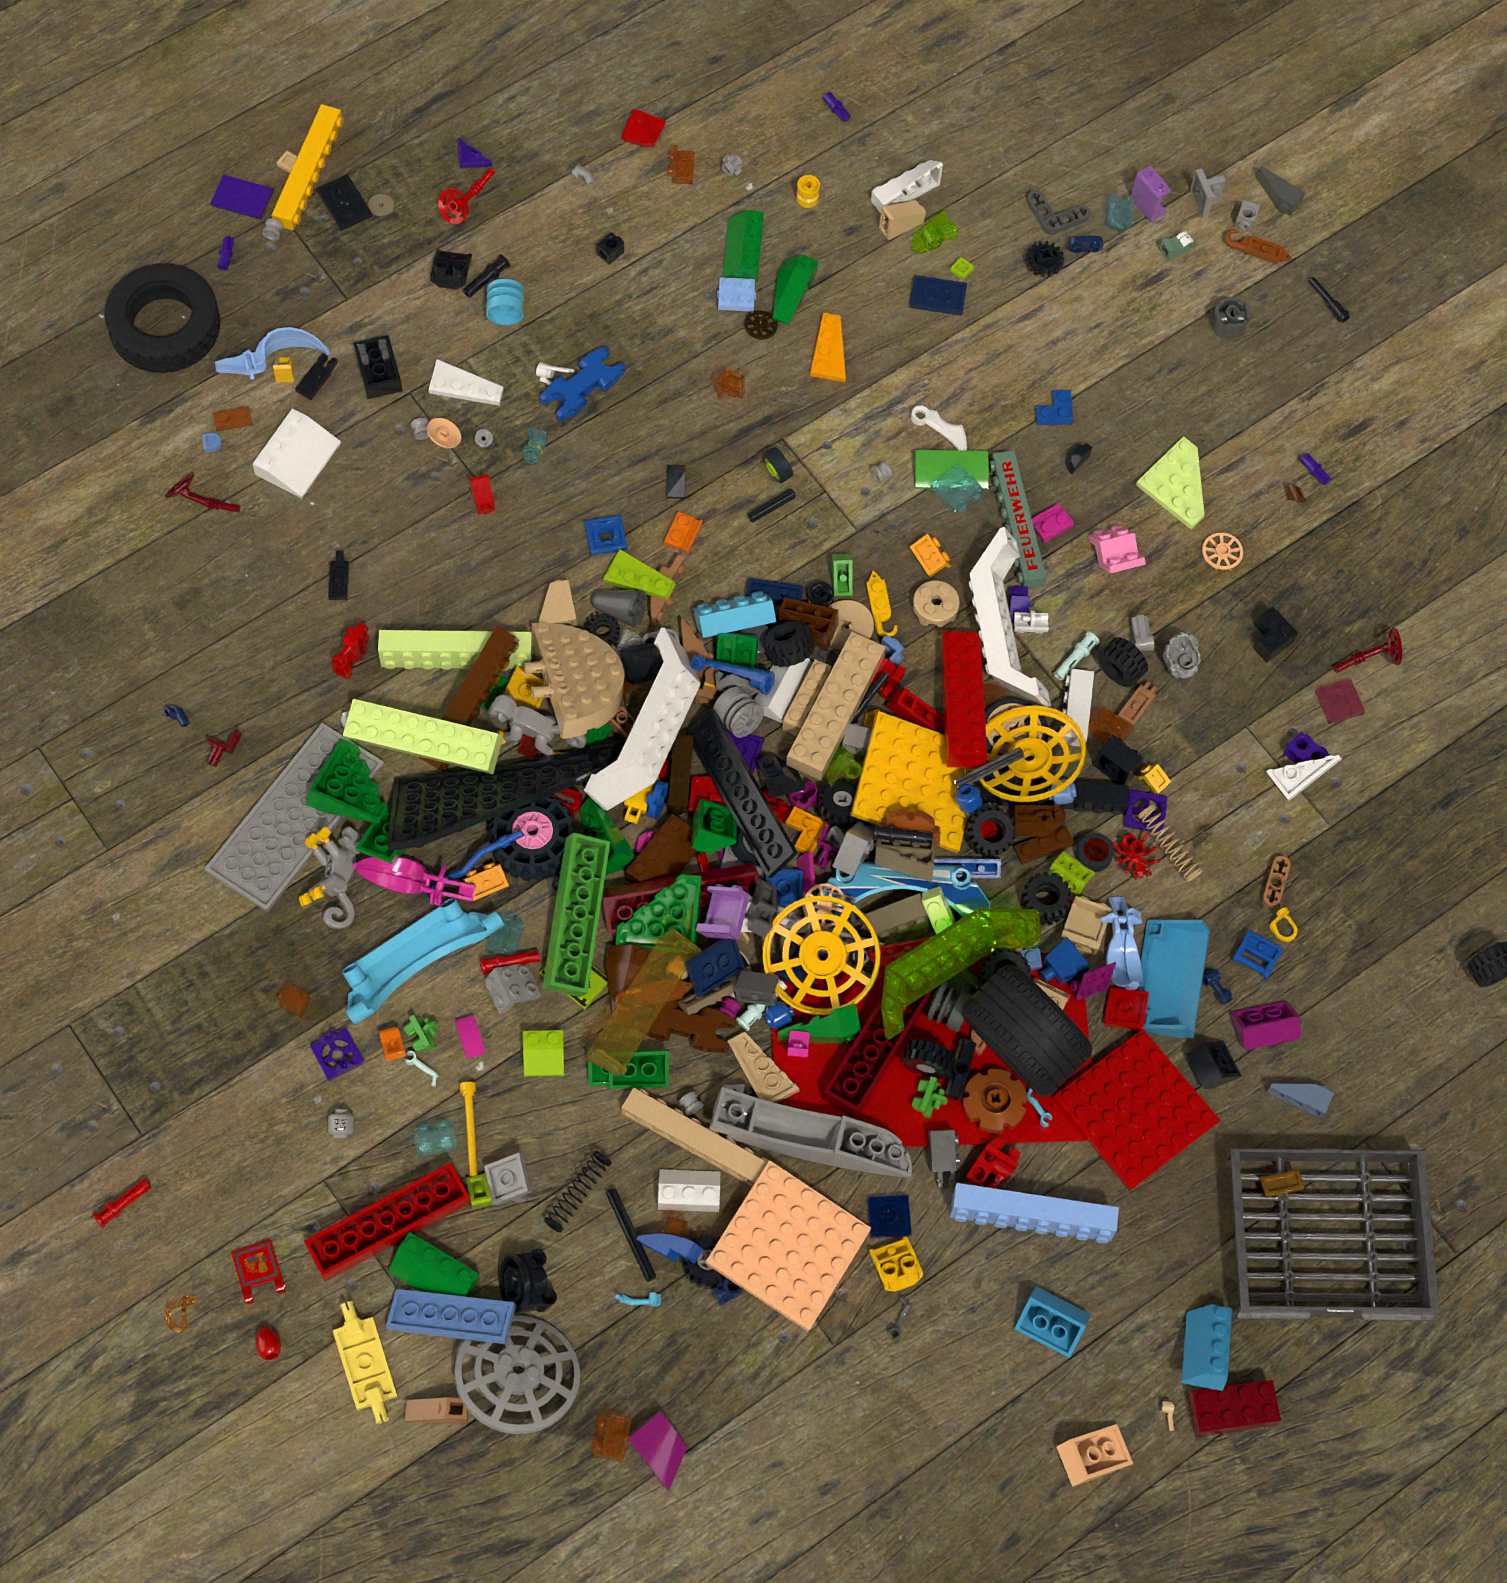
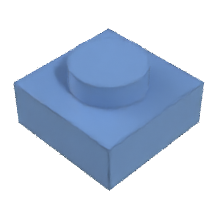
M1039 948L1020 950V953L1023 954L1022 956L1028 960L1031 970L1042 969Z

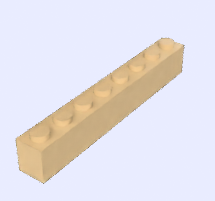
M633 1088L621 1107L623 1115L753 1187L769 1162L764 1157L759 1158L755 1156L754 1152L749 1148L737 1146L734 1140L727 1137L725 1139L719 1136L717 1131L703 1127L702 1123L697 1119L685 1117L684 1113L679 1109L669 1108L663 1100L651 1098L649 1093L643 1089L637 1090Z

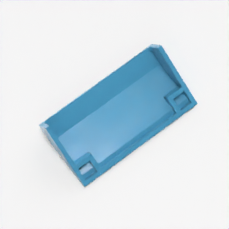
M1147 920L1141 956L1143 985L1136 990L1148 991L1150 994L1144 1030L1148 1033L1175 1038H1194L1210 929L1203 920Z

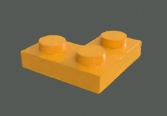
M794 806L786 821L787 826L802 832L794 847L804 854L808 851L814 853L817 848V842L828 822L823 823L820 818Z

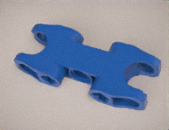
M607 346L589 353L579 363V367L582 369L570 380H567L564 376L558 377L540 396V402L543 405L555 400L564 404L556 413V419L559 422L580 412L588 403L585 398L586 395L597 387L602 391H607L616 384L626 371V365L623 362L613 367L603 364V361L610 354V349Z

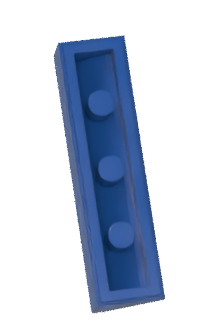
M934 857V864L963 865L967 867L970 878H1001L1000 857ZM959 871L956 874V878H964L966 876L964 871Z

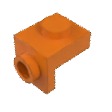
M397 1026L379 1031L386 1061L406 1056Z

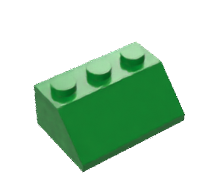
M700 798L693 815L692 848L699 852L713 853L735 844L737 823L728 807Z

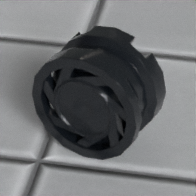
M820 581L811 585L808 592V603L825 607L833 604L834 590L830 584Z

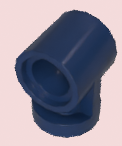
M726 1278L723 1282L716 1284L710 1289L719 1306H722L730 1300L741 1296L743 1288L739 1286L737 1291H730L728 1284L734 1282Z

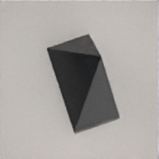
M667 465V499L685 498V465Z

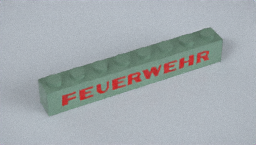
M1015 451L993 453L992 460L989 461V468L994 473L993 484L998 489L997 500L1002 505L1001 516L1006 521L1005 528L1016 539L1020 557L1016 558L1013 563L1014 567L1018 569L1017 581L1022 586H1027L1028 589L1044 587L1046 574Z

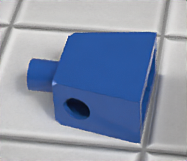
M1066 937L1046 956L1043 963L1046 969L1040 972V977L1044 982L1054 978L1059 985H1062L1087 973L1090 965L1070 939Z

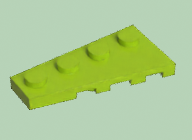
M619 549L603 578L607 584L629 590H643L647 595L668 600L676 585L673 580Z

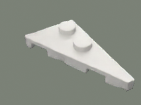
M1331 755L1318 760L1300 762L1296 765H1287L1274 770L1270 769L1266 772L1290 801L1342 760L1340 755Z

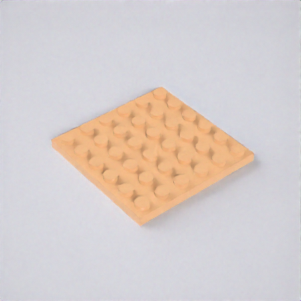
M769 1160L708 1256L705 1264L808 1332L864 1242L871 1227Z

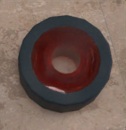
M1092 833L1086 835L1080 840L1076 850V859L1083 866L1094 872L1105 870L1110 865L1114 856L1112 842L1101 834ZM1091 851H1097L1099 855H1094Z

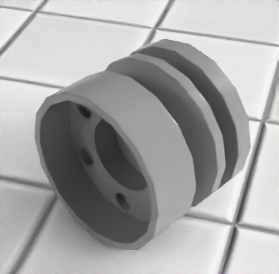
M732 687L726 690L717 699L713 707L724 726L735 737L739 738L752 733L758 727L764 715L763 708L741 687Z

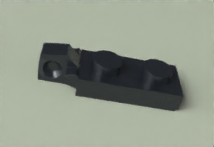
M336 551V561H331L328 598L329 600H348L349 562L345 561L344 551Z

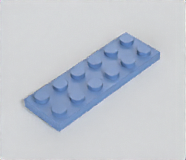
M396 1289L386 1328L391 1331L506 1344L516 1305L514 1302Z

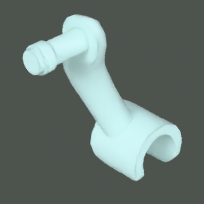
M408 1051L406 1054L414 1058L412 1060H405L407 1065H416L422 1071L432 1076L431 1086H436V1079L439 1077L438 1073L419 1061L415 1052Z

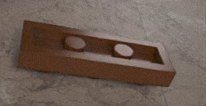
M1066 826L1055 830L1049 836L1036 837L1017 844L1013 849L1020 864L1023 865L1074 846V841Z

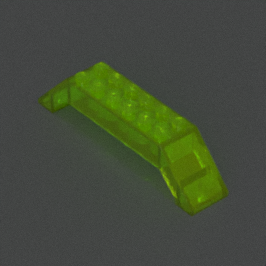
M977 908L887 965L885 968L881 1005L885 1037L889 1040L904 1030L903 1015L906 1006L997 948H1025L1029 950L1041 942L1042 933L1039 911L1036 909Z

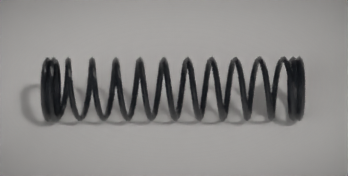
M599 1151L593 1152L591 1155L592 1160L586 1162L588 1167H582L583 1173L577 1174L578 1180H572L573 1186L567 1187L569 1193H563L564 1199L558 1200L559 1206H553L554 1212H549V1217H545L544 1222L556 1232L562 1233L564 1228L554 1221L550 1214L556 1215L564 1222L569 1223L568 1220L557 1213L555 1207L564 1210L568 1215L574 1217L571 1212L560 1204V1201L566 1202L575 1210H578L575 1205L566 1199L564 1194L572 1196L579 1203L583 1204V1201L574 1196L569 1188H573L583 1196L588 1197L586 1193L577 1188L574 1181L583 1184L587 1189L593 1191L590 1186L579 1178V1175L585 1176L591 1182L597 1184L583 1169L591 1170L595 1175L602 1178V1175L593 1170L588 1162H592L602 1170L607 1171L605 1167L597 1163L593 1158L594 1156L602 1164L611 1166V1160Z

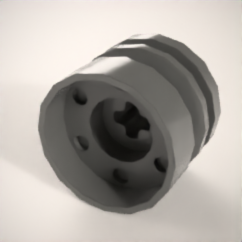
M944 981L936 990L931 1000L927 1019L932 1021L937 1013L939 1015L936 1023L940 1024L943 1018L946 1017L948 1018L946 1028L958 1033L965 1021L962 1016V1006L973 994L962 990L958 997L954 996L956 986L953 985L948 993L946 990L949 983Z

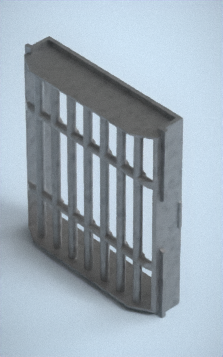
M1314 1148L1313 1150L1230 1149V1151L1226 1152L1227 1160H1231V1188L1240 1307L1237 1310V1319L1308 1320L1309 1317H1361L1363 1320L1385 1321L1435 1320L1434 1316L1439 1312L1425 1151ZM1240 1161H1276L1277 1173H1241ZM1284 1161L1360 1162L1361 1174H1301L1303 1182H1361L1362 1194L1288 1193L1264 1198L1263 1193H1242L1241 1181H1259L1260 1177L1285 1172ZM1368 1162H1410L1409 1175L1370 1174ZM1370 1183H1409L1410 1194H1372L1370 1192ZM1243 1201H1279V1213L1243 1212ZM1287 1201L1363 1202L1364 1214L1289 1213L1287 1211ZM1371 1202L1411 1203L1412 1214H1374ZM1244 1220L1280 1221L1281 1232H1245ZM1288 1221L1365 1222L1366 1233H1290ZM1373 1222H1412L1413 1234H1376L1373 1229ZM1245 1240L1281 1241L1282 1252H1246ZM1290 1241H1362L1367 1244V1253H1293L1290 1251ZM1375 1242H1414L1415 1254L1376 1253ZM1246 1260L1283 1261L1284 1272H1247ZM1291 1261H1368L1369 1273H1293ZM1376 1262H1416L1417 1274L1378 1273ZM1248 1280L1284 1281L1285 1293L1248 1292ZM1293 1281H1370L1371 1293H1295L1293 1291ZM1378 1282H1418L1419 1294H1380ZM1249 1300L1286 1301V1306H1249ZM1294 1301L1371 1302L1372 1307H1294ZM1380 1302H1420L1421 1308L1380 1307Z

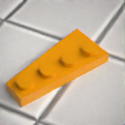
M823 313L810 372L812 377L840 382L846 381L840 315Z

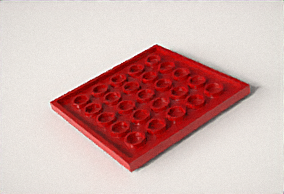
M1144 1029L1140 1030L1053 1096L1054 1101L1129 1191H1132L1221 1121Z

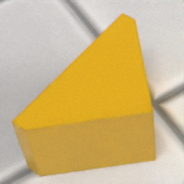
M276 357L273 364L276 383L294 382V357Z

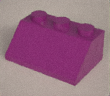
M1287 1000L1230 1012L1238 1042L1244 1049L1253 1050L1260 1046H1272L1279 1042H1291L1301 1038L1300 1016Z

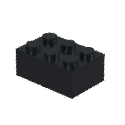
M389 335L353 343L367 399L403 392Z

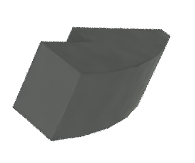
M759 879L751 902L748 930L765 938L773 927V914L777 910V887Z

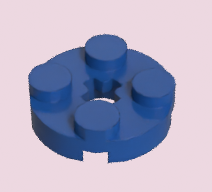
M660 780L655 781L653 794L649 793L646 804L649 806L645 816L654 819L660 817L665 803H663L664 798L668 796L669 784Z

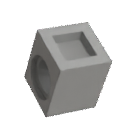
M1243 200L1235 227L1251 232L1260 205Z

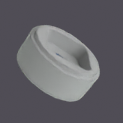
M487 429L478 430L474 436V442L480 448L490 446L493 441L492 433Z

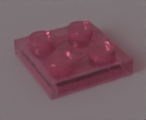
M1351 679L1321 687L1315 691L1329 725L1361 716L1365 713Z

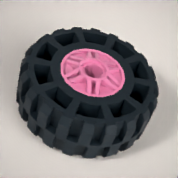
M549 795L542 800L534 801L506 812L502 816L492 818L491 828L489 829L490 844L499 840V837L505 834L510 835L520 829L524 833V837L511 842V845L492 851L495 861L500 863L504 872L509 871L510 876L514 878L522 877L524 881H530V879L542 881L545 877L549 876V878L556 876L557 871L561 872L566 837L577 833L574 817L570 815V810L567 806L562 807L560 800L557 798L551 799Z

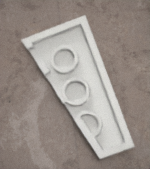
M438 359L436 360L429 386L430 394L500 406L504 391L503 386Z

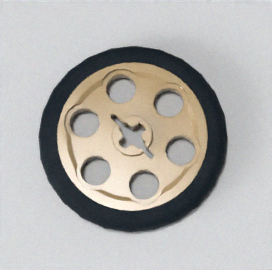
M1018 698L998 700L986 708L985 723L987 724L994 717L1010 709L1034 705ZM1031 715L1013 718L1002 723V726L1007 732L1015 728L1017 723H1019L1017 728L1026 726L1024 720L1030 718ZM1038 715V726L1048 727L1045 717ZM995 729L986 737L988 754H991L995 745L993 737H1001ZM1029 732L1018 734L1012 738L1017 742L1029 736ZM1037 732V738L1047 743L1049 735ZM1005 742L997 755L1006 754L1010 746ZM1028 756L1025 758V760L1031 761L1034 759L1033 756Z

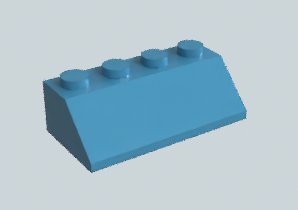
M1211 1304L1187 1312L1181 1383L1223 1391L1228 1378L1232 1308Z

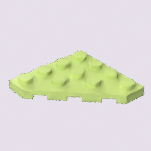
M1183 436L1137 481L1136 486L1192 530L1203 519L1204 506L1198 448Z

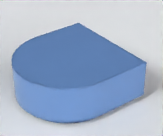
M217 433L202 434L205 453L215 452L221 448L222 440Z

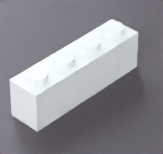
M1072 669L1070 675H1066L1065 686H1068V692L1064 693L1063 703H1066V709H1063L1062 712L1077 723L1086 743L1094 672ZM1070 730L1064 737L1067 745L1080 747L1075 733Z

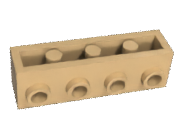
M816 659L814 660L783 719V731L796 737L798 736L832 670V666Z

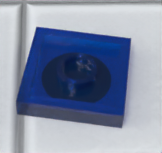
M908 1195L868 1197L871 1239L910 1237L912 1235Z

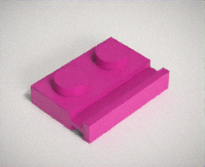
M1060 503L1032 518L1035 533L1043 543L1074 527L1073 520L1061 508Z

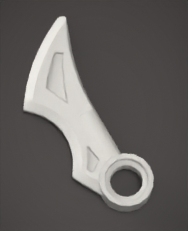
M919 405L912 410L911 420L914 424L919 426L927 424L946 437L958 451H967V440L962 425H953L945 422L939 416L938 411L929 410L925 406ZM921 412L925 415V418L919 419L915 414Z

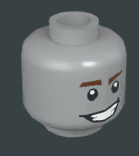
M335 1109V1113L328 1116V1133L333 1135V1138H349V1135L354 1133V1116L348 1114L347 1109Z

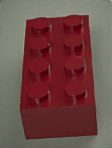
M1273 1380L1224 1386L1223 1391L1210 1388L1193 1390L1187 1396L1195 1437L1273 1427L1282 1421Z

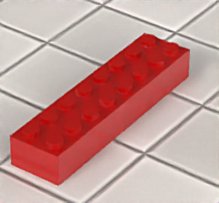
M943 631L941 663L946 767L978 768L986 764L987 759L981 639L979 632Z
M450 1162L304 1240V1244L321 1277L326 1282L403 1241L409 1232L416 1234L471 1204L470 1196Z

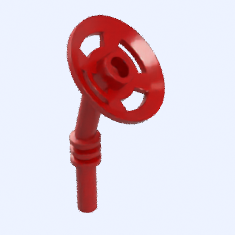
M490 168L479 181H476L470 187V191L465 195L455 188L444 190L438 200L441 216L452 224L463 222L469 213L468 201L484 189L483 186L495 174V171ZM455 193L459 194L462 198L456 197ZM449 195L446 205H444L445 198ZM449 210L451 213L456 214L455 219L450 217L446 211Z

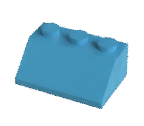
M1035 1286L1014 1329L1070 1358L1091 1314Z

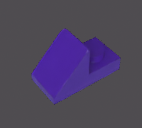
M1009 586V612L1011 622L1013 623L1015 612L1029 613L1030 597L1028 596L1027 586Z

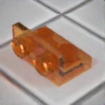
M674 145V151H670V162H673V165H669V176H672V183L693 184L695 151H677V145Z
M727 368L724 369L722 374L719 373L716 379V384H718L716 388L718 400H722L725 393H728L731 397L742 399L745 394V375Z
M1105 706L1093 716L1088 726V730L1105 743L1112 735L1124 741L1134 730L1131 725Z
M612 1414L600 1416L596 1423L597 1434L592 1444V1457H602L617 1462H624L631 1420Z

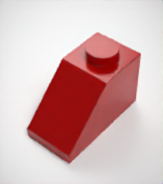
M488 474L470 478L471 493L477 515L489 514L495 511V502Z

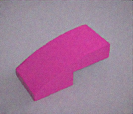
M474 1015L456 1020V1028L466 1058L470 1059L486 1054Z

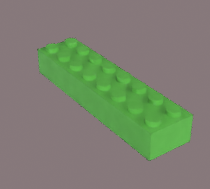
M577 833L566 837L542 989L581 997L588 993L610 841Z

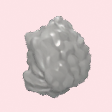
M1181 632L1172 637L1163 652L1166 666L1171 675L1176 678L1181 677L1184 679L1194 676L1198 671V664L1201 662L1198 639L1189 632Z

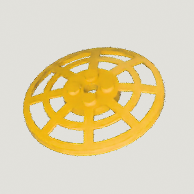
M1034 705L1005 711L986 724V737L994 729L1001 736L995 743L991 754L987 753L986 761H992L1002 756L997 755L1005 742L1010 746L1008 752L1020 747L1024 757L1008 765L1009 771L1000 775L998 771L994 772L995 779L985 782L982 778L978 781L992 794L1010 801L1032 802L1054 796L1074 782L1084 766L1086 759L1084 735L1072 718L1053 708ZM1031 715L1030 725L1018 727L1007 732L1001 725L1013 718ZM1038 715L1055 718L1063 722L1065 726L1058 733L1048 727L1038 726ZM1070 730L1075 733L1079 740L1081 753L1070 755L1068 745L1064 739ZM1029 732V738H1024L1017 742L1012 738L1018 734ZM1037 732L1045 733L1053 738L1046 743L1037 738ZM1057 743H1060L1064 756H1053L1051 749ZM1028 756L1034 757V759L1031 761L1025 760V758ZM1080 760L1072 776L1064 783L1060 781L1059 778L1066 771L1069 762ZM1063 763L1055 776L1048 772L1052 764ZM1016 776L1023 779V785L1018 786L1007 780ZM1042 776L1047 780L1042 784L1030 786L1031 779ZM1003 784L1010 789L1021 791L1020 796H1013L1002 793L992 787ZM1051 784L1057 787L1043 794L1028 796L1029 791L1040 790Z
M812 896L795 901L776 916L772 929L765 937L763 945L765 973L774 975V972L786 970L790 980L799 990L795 997L791 998L777 983L775 992L783 1001L801 1012L813 1015H829L830 1011L857 1004L870 991L879 972L881 950L873 925L861 910L840 898ZM813 902H832L840 904L845 908L840 917L827 913L816 914ZM805 905L808 916L798 921L791 930L780 925L790 912ZM852 911L866 924L872 938L861 940L856 929L847 922ZM819 919L832 920L837 922L832 932L822 931ZM811 922L814 933L806 939L796 934L802 926ZM844 927L848 929L856 942L845 945L839 937ZM776 932L786 937L782 952L783 962L771 965V944ZM791 941L801 946L799 957L789 960V948ZM874 946L875 965L871 978H868L861 973L864 963V948ZM821 949L828 952V958L825 961L821 960L818 956ZM858 950V963L855 969L846 963L847 953ZM802 965L803 969L808 973L803 983L796 977L792 967ZM841 971L851 976L845 984L836 988L834 976ZM815 978L826 979L829 990H816L810 988ZM856 980L866 985L859 995L840 1006L839 993L848 989ZM806 993L822 997L830 996L832 1008H813L805 1006L800 1002Z

